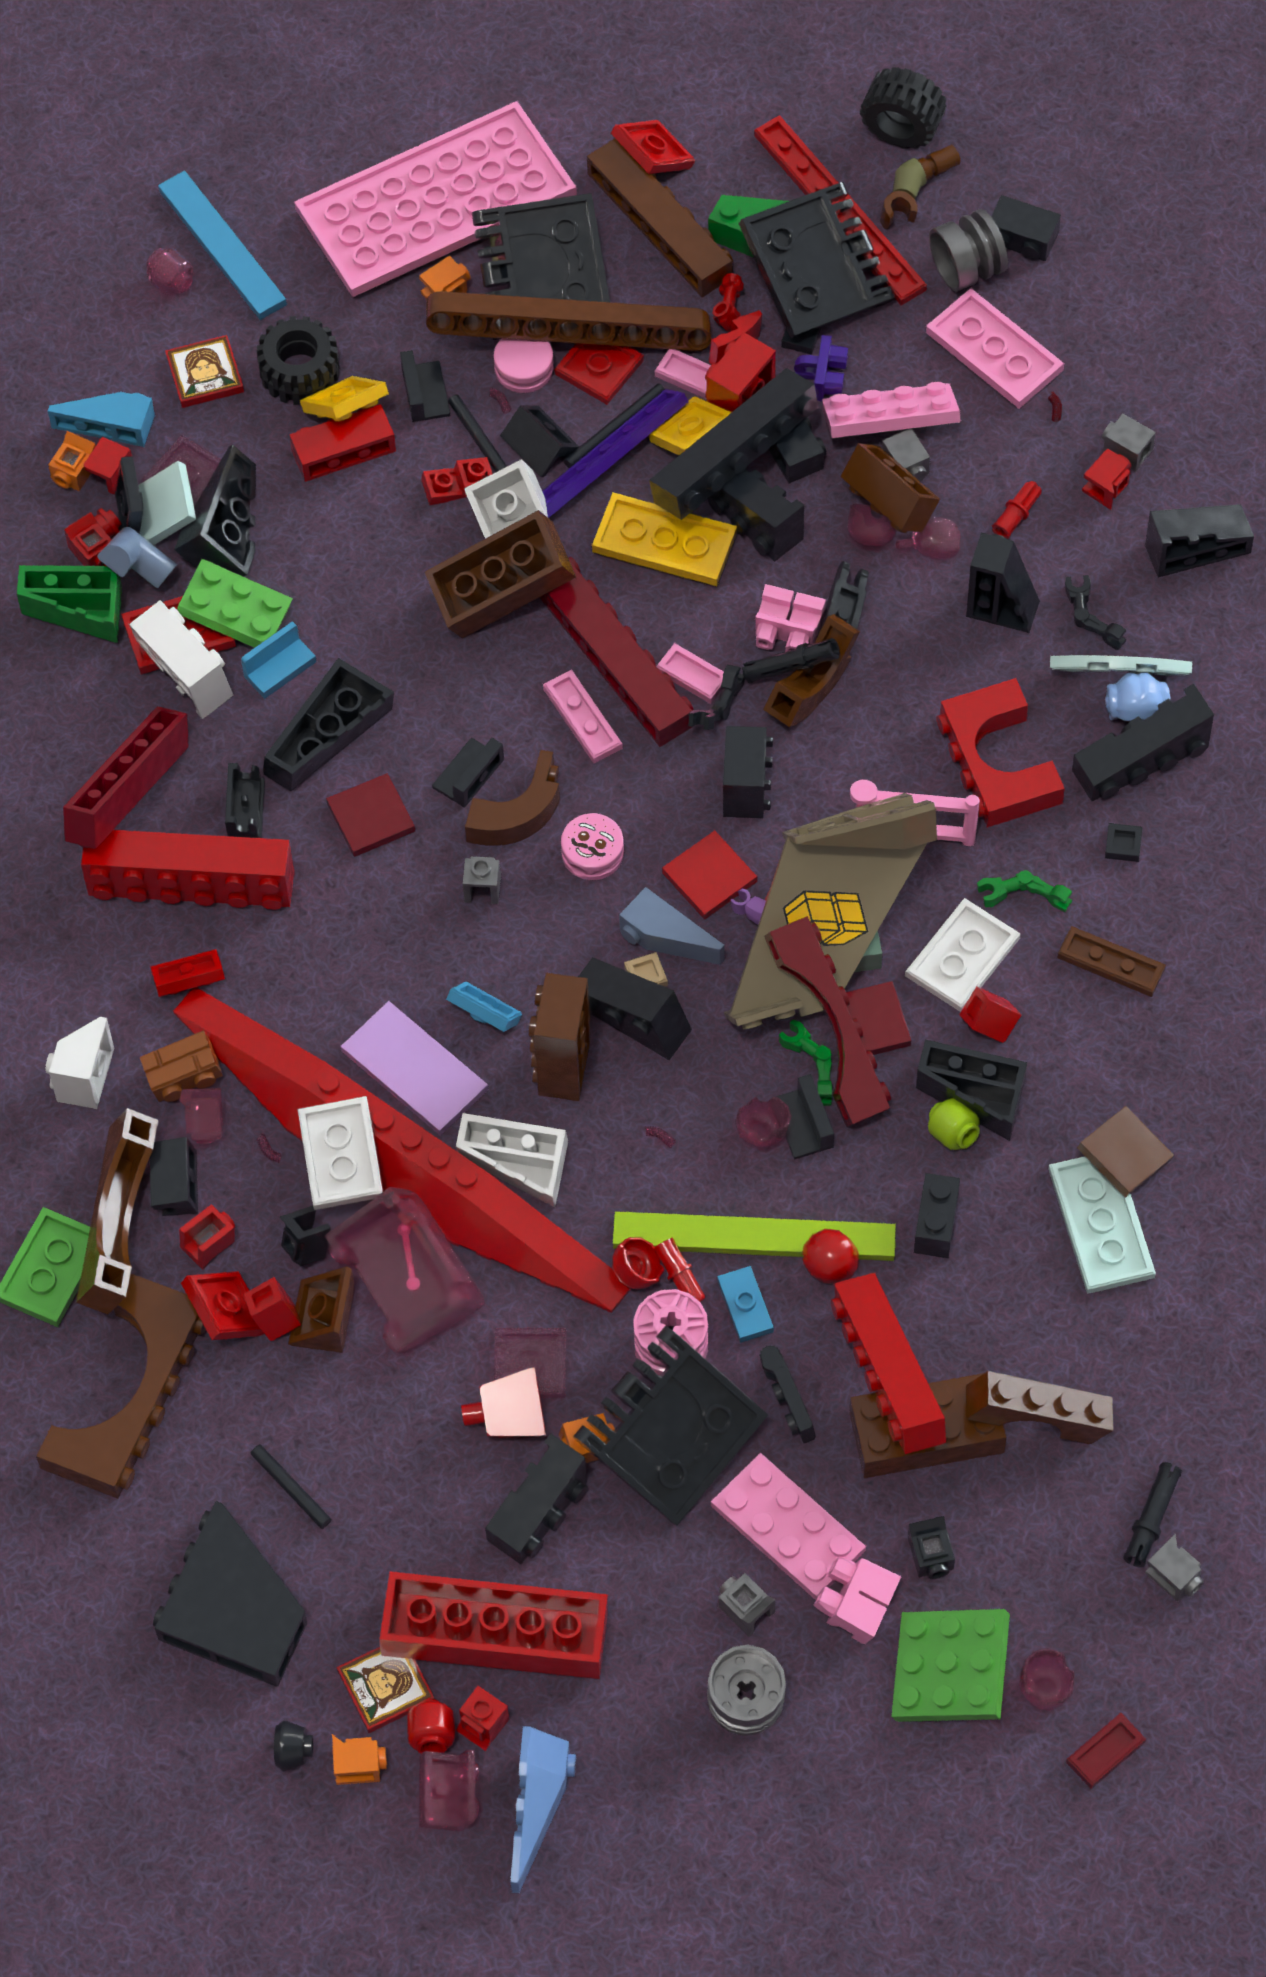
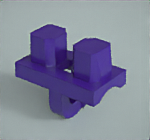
M822 335L819 356L802 355L795 360L794 364L796 374L805 379L815 380L817 401H822L824 394L835 395L842 394L844 373L828 372L829 367L846 369L848 348L831 345L832 336Z

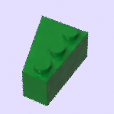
M721 195L708 218V230L712 234L715 243L753 257L738 223L743 218L789 201Z
M19 565L17 597L23 615L118 643L122 583L120 576L108 566Z

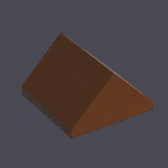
M346 1266L301 1279L296 1302V1310L301 1325L291 1330L289 1345L343 1353L355 1291L351 1268Z

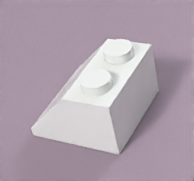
M522 459L464 488L485 539L537 510L548 517L545 496L535 473Z
M99 1017L59 1040L55 1052L49 1053L46 1062V1073L50 1075V1088L54 1089L57 1102L94 1109L98 1108L114 1051L107 1018Z

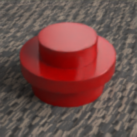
M102 508L98 509L97 515L94 516L97 523L109 537H115L119 532L118 528L121 526L118 517L112 510L106 512Z

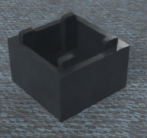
M726 726L723 817L763 819L764 810H770L771 801L764 800L765 790H771V780L765 779L766 768H771L773 764V758L766 757V747H773V737H766L767 727Z

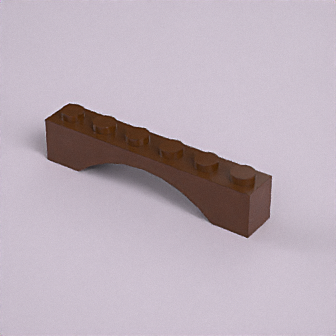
M128 1108L109 1127L76 1301L78 1304L105 1314H109L127 1295L132 1267L128 1255L130 1220L137 1191L154 1147L158 1125L157 1119Z

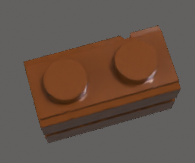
M204 1030L140 1056L150 1088L159 1102L176 1101L184 1095L185 1091L195 1087L199 1089L210 1087L216 1082L217 1078L223 1076L213 1046Z

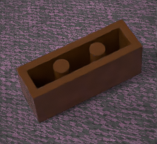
M858 443L840 476L850 485L849 489L854 494L870 502L869 506L873 511L885 515L891 521L890 525L902 533H907L908 531L923 532L940 501L939 497L880 446Z

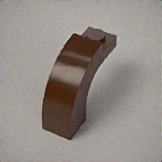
M834 614L828 616L814 644L834 638L840 649L839 658L818 663L809 670L798 669L787 678L777 681L763 710L788 727H792L806 719L831 692L852 659L849 653L860 631Z
M540 750L532 782L529 788L519 797L505 802L472 798L465 825L467 843L486 846L508 845L532 836L545 826L555 813L560 801L559 783H557L559 766L554 765L553 752Z

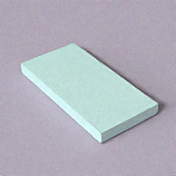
M1085 1156L1050 1164L1048 1170L1087 1294L1155 1278V1269L1131 1194L1125 1198Z

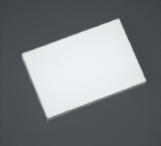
M964 898L905 971V977L961 1012L976 986L980 988L1018 942L1020 933Z
M367 1097L298 1109L314 1210L384 1197Z

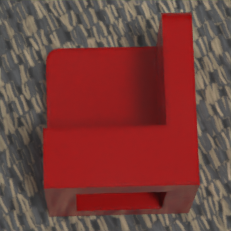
M102 437L85 461L84 469L106 479L108 492L115 495L119 462L121 457H132L131 450Z
M976 986L959 1015L973 1030L1004 1043L1022 1014L1008 1000Z
M275 1277L244 1293L251 1317L270 1341L301 1325L294 1302Z

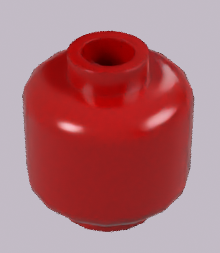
M426 1699L410 1709L407 1716V1740L410 1746L418 1751V1753L429 1757L439 1756L454 1743L455 1716L449 1706L435 1699Z

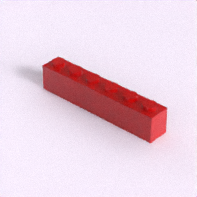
M875 1272L834 1283L835 1298L831 1299L833 1315L836 1320L841 1319L843 1322L842 1331L847 1344L853 1343L854 1345L853 1353L856 1364L859 1368L864 1367L867 1387L870 1392L875 1391L877 1394V1407L882 1417L887 1416L889 1420L888 1429L893 1442L899 1441L904 1454L946 1443L945 1417Z

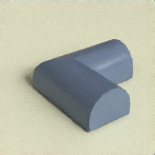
M130 527L121 529L97 556L101 562L120 577H124L132 568L157 588L177 566L168 556Z

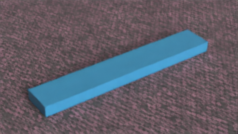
M185 170L158 185L161 195L259 320L287 305L286 298Z

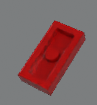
M217 949L150 967L159 997L177 994L183 990L210 985L225 979Z

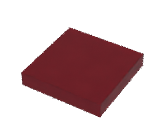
M388 773L326 798L327 805L353 857L415 832V825Z
M893 981L846 992L850 1001V1005L847 1008L851 1018H857L863 1030L864 1036L860 1039L865 1050H870L875 1055L911 1046L912 1040Z

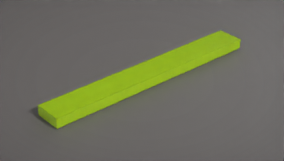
M615 1212L613 1249H616L628 1237H642L652 1243L654 1247L673 1237L680 1252L803 1257V1246L813 1233L826 1228L839 1230L847 1235L858 1249L859 1260L894 1261L896 1224Z

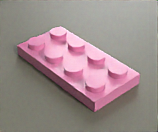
M972 288L926 326V334L1018 409L1064 369V363Z
M932 382L926 386L915 388L900 386L894 390L882 392L867 390L858 395L835 394L830 398L822 399L823 413L831 438L960 422V409L950 383Z
M761 1453L711 1501L713 1509L815 1600L822 1588L825 1586L829 1588L836 1581L828 1577L829 1570L835 1559L842 1557L855 1562L866 1551V1546Z

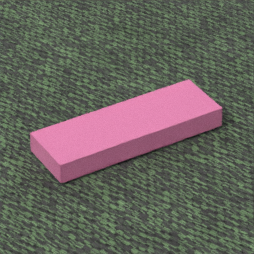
M572 670L543 684V690L594 764L623 749L622 742Z

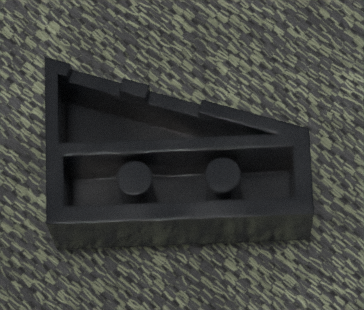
M1241 504L1150 511L1145 547L1159 578L1250 554L1254 535Z
M925 1039L917 1069L916 1088L940 1102L951 1098L956 1099L976 1113L979 1117L980 1125L1010 1141L1025 1083L1027 1062Z
M551 1433L544 1442L548 1445V1450L537 1465L530 1462L525 1469L529 1476L516 1492L510 1491L485 1528L487 1541L520 1565L527 1557L533 1558L537 1555L544 1543L542 1538L550 1529L555 1531L561 1525L566 1516L564 1511L571 1502L577 1504L588 1489L586 1485L585 1457Z

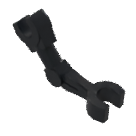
M1083 576V586L1074 587L1071 577H1066L1065 592L1070 603L1074 605L1075 625L1101 635L1107 645L1119 651L1126 642V639L1122 637L1126 633V629L1116 623L1107 625L1095 615L1089 614L1087 608L1091 591L1089 576Z
M726 666L721 683L722 691L718 701L716 700L709 710L690 711L688 726L693 727L700 724L704 725L705 730H710L714 728L715 721L728 718L732 699L734 696H737L745 683L744 675L739 674L740 667Z

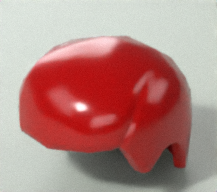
M824 1228L813 1233L803 1246L802 1260L804 1266L815 1279L822 1283L834 1284L848 1280L858 1268V1249L851 1239L839 1230Z
M628 1237L616 1247L612 1256V1269L621 1283L631 1289L641 1290L659 1282V1277L663 1274L665 1268L660 1265V1259L654 1251L652 1243L642 1237Z

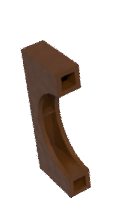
M131 1273L127 1295L114 1308L116 1316L124 1319L136 1328L147 1346V1365L139 1389L120 1412L100 1424L80 1429H66L51 1425L36 1455L40 1469L117 1499L123 1489L128 1490L135 1476L133 1467L138 1457L143 1459L150 1445V1438L148 1436L153 1426L159 1427L165 1414L163 1405L167 1397H173L177 1391L180 1382L178 1374L182 1366H188L192 1360L195 1351L193 1343L197 1335L202 1336L206 1331L187 1294Z

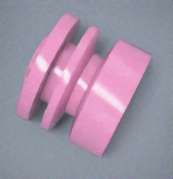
M676 1289L660 1290L649 1295L638 1306L633 1319L635 1356L637 1359L646 1362L659 1376L667 1366L650 1354L647 1349L650 1343L654 1342L672 1358L676 1356L656 1338L664 1326H674L673 1331L702 1357L706 1358L708 1353L707 1313L702 1304L691 1294Z

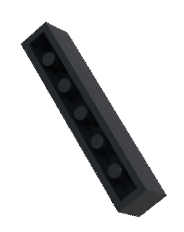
M784 369L649 480L654 503L680 520L684 519L818 408L815 385L790 369Z

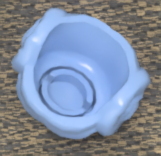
M1140 672L1139 674L1126 673L1117 683L1107 685L1105 702L1110 720L1113 721L1120 718L1124 721H1131L1138 716L1145 720L1159 710L1158 704L1168 698L1171 699L1167 683L1159 682L1147 672Z

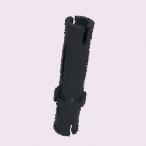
M834 638L810 645L803 643L791 651L743 663L742 671L745 680L748 683H753L793 670H809L818 663L836 660L839 658L840 649Z
M1168 1462L1160 1464L1140 1519L1135 1520L1132 1526L1134 1534L1126 1553H1124L1123 1559L1130 1564L1132 1558L1136 1557L1133 1563L1135 1567H1144L1146 1565L1152 1544L1159 1539L1161 1534L1160 1524L1178 1479L1182 1474V1470L1178 1466H1175L1173 1472H1170L1172 1464Z

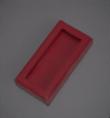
M1119 1713L1069 1756L1066 1763L1092 1789L1146 1742V1738L1122 1713Z

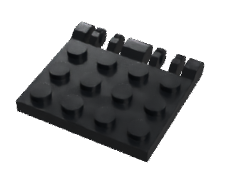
M844 182L741 219L738 223L791 339L868 309L877 308L896 299L891 286L874 292L871 291L888 282L885 274L878 275L870 280H866L863 272L872 270L880 264L877 256L859 263L857 259L874 251L866 230H860L847 236L845 232L855 229L862 224L860 217H853L841 223L837 217V214L847 212L854 206L852 200L847 199L833 205L831 204L849 195Z
M592 193L472 212L474 226L491 225L499 222V226L475 230L476 239H488L501 235V246L484 247L478 250L479 258L504 255L505 260L480 264L483 285L485 288L509 284L510 289L492 291L486 294L610 302Z
M664 1326L656 1338L667 1349L676 1354L675 1358H672L660 1346L651 1342L647 1349L653 1357L667 1366L659 1376L646 1362L637 1359L632 1366L653 1383L651 1387L648 1388L637 1377L627 1371L611 1392L630 1407L631 1411L627 1414L611 1399L605 1397L601 1402L604 1409L619 1419L621 1423L612 1431L602 1419L591 1414L586 1421L607 1438L606 1441L603 1442L583 1425L573 1437L672 1524L678 1525L768 1414L669 1327Z

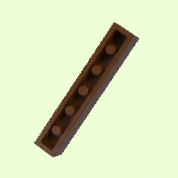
M615 138L587 155L588 175L701 297L718 288L722 284L724 275L732 273L733 258L725 248L721 249L714 242L710 231L705 227L701 228L695 221L692 212L687 207H682L676 201L671 189L667 186L663 187L656 179L655 174H648Z

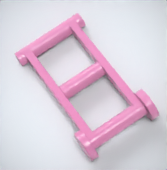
M868 780L856 781L850 788V797L856 803V808L903 794L900 792L877 791L876 785ZM907 793L912 795L914 804L928 800L934 802L936 811L965 813L963 827L937 825V840L962 842L965 846H973L975 844L980 802L976 795H969L967 798Z

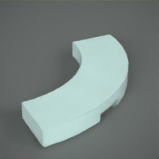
M1096 655L1050 656V668L1068 672H1110L1112 670L1131 671V673L1147 672L1162 676L1189 675L1192 673V662L1182 660Z

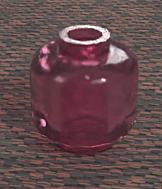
M160 248L148 258L146 263L147 278L164 294L175 295L189 289L193 282V265L176 249Z

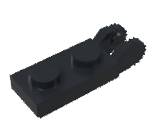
M844 561L841 562L831 587L821 629L827 617L832 614L857 629L867 593L865 591L869 574L867 570L861 568L855 576L854 584L850 585L846 583L850 564Z
M771 1345L762 1348L763 1350L760 1351L761 1354L759 1356L767 1379L776 1382L771 1384L778 1404L785 1402L790 1413L784 1416L792 1435L799 1433L803 1444L815 1440L816 1435L813 1424L780 1350H778V1347L776 1348Z

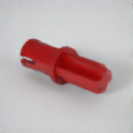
M1030 481L1025 483L1014 499L1006 502V509L992 525V530L995 534L1009 539L1018 524L1028 518V511L1042 494V489L1036 482Z
M673 1237L654 1247V1251L669 1274L667 1279L669 1281L673 1280L679 1291L689 1293L699 1302H702L705 1294L690 1270L693 1266L691 1263L687 1264Z

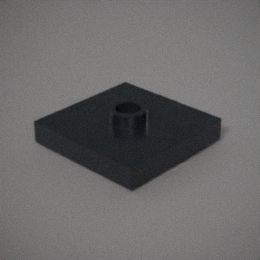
M121 457L115 490L121 529L130 527L140 534L143 516V496L139 491L133 457Z

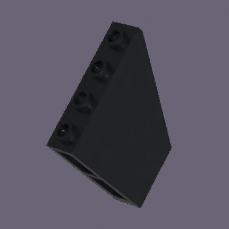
M215 1501L211 1511L206 1510L200 1520L199 1531L201 1532L196 1543L191 1542L186 1549L183 1559L186 1564L181 1574H175L168 1589L170 1597L166 1606H160L155 1614L153 1626H155L157 1638L159 1641L278 1687L307 1625L305 1610L225 1506Z

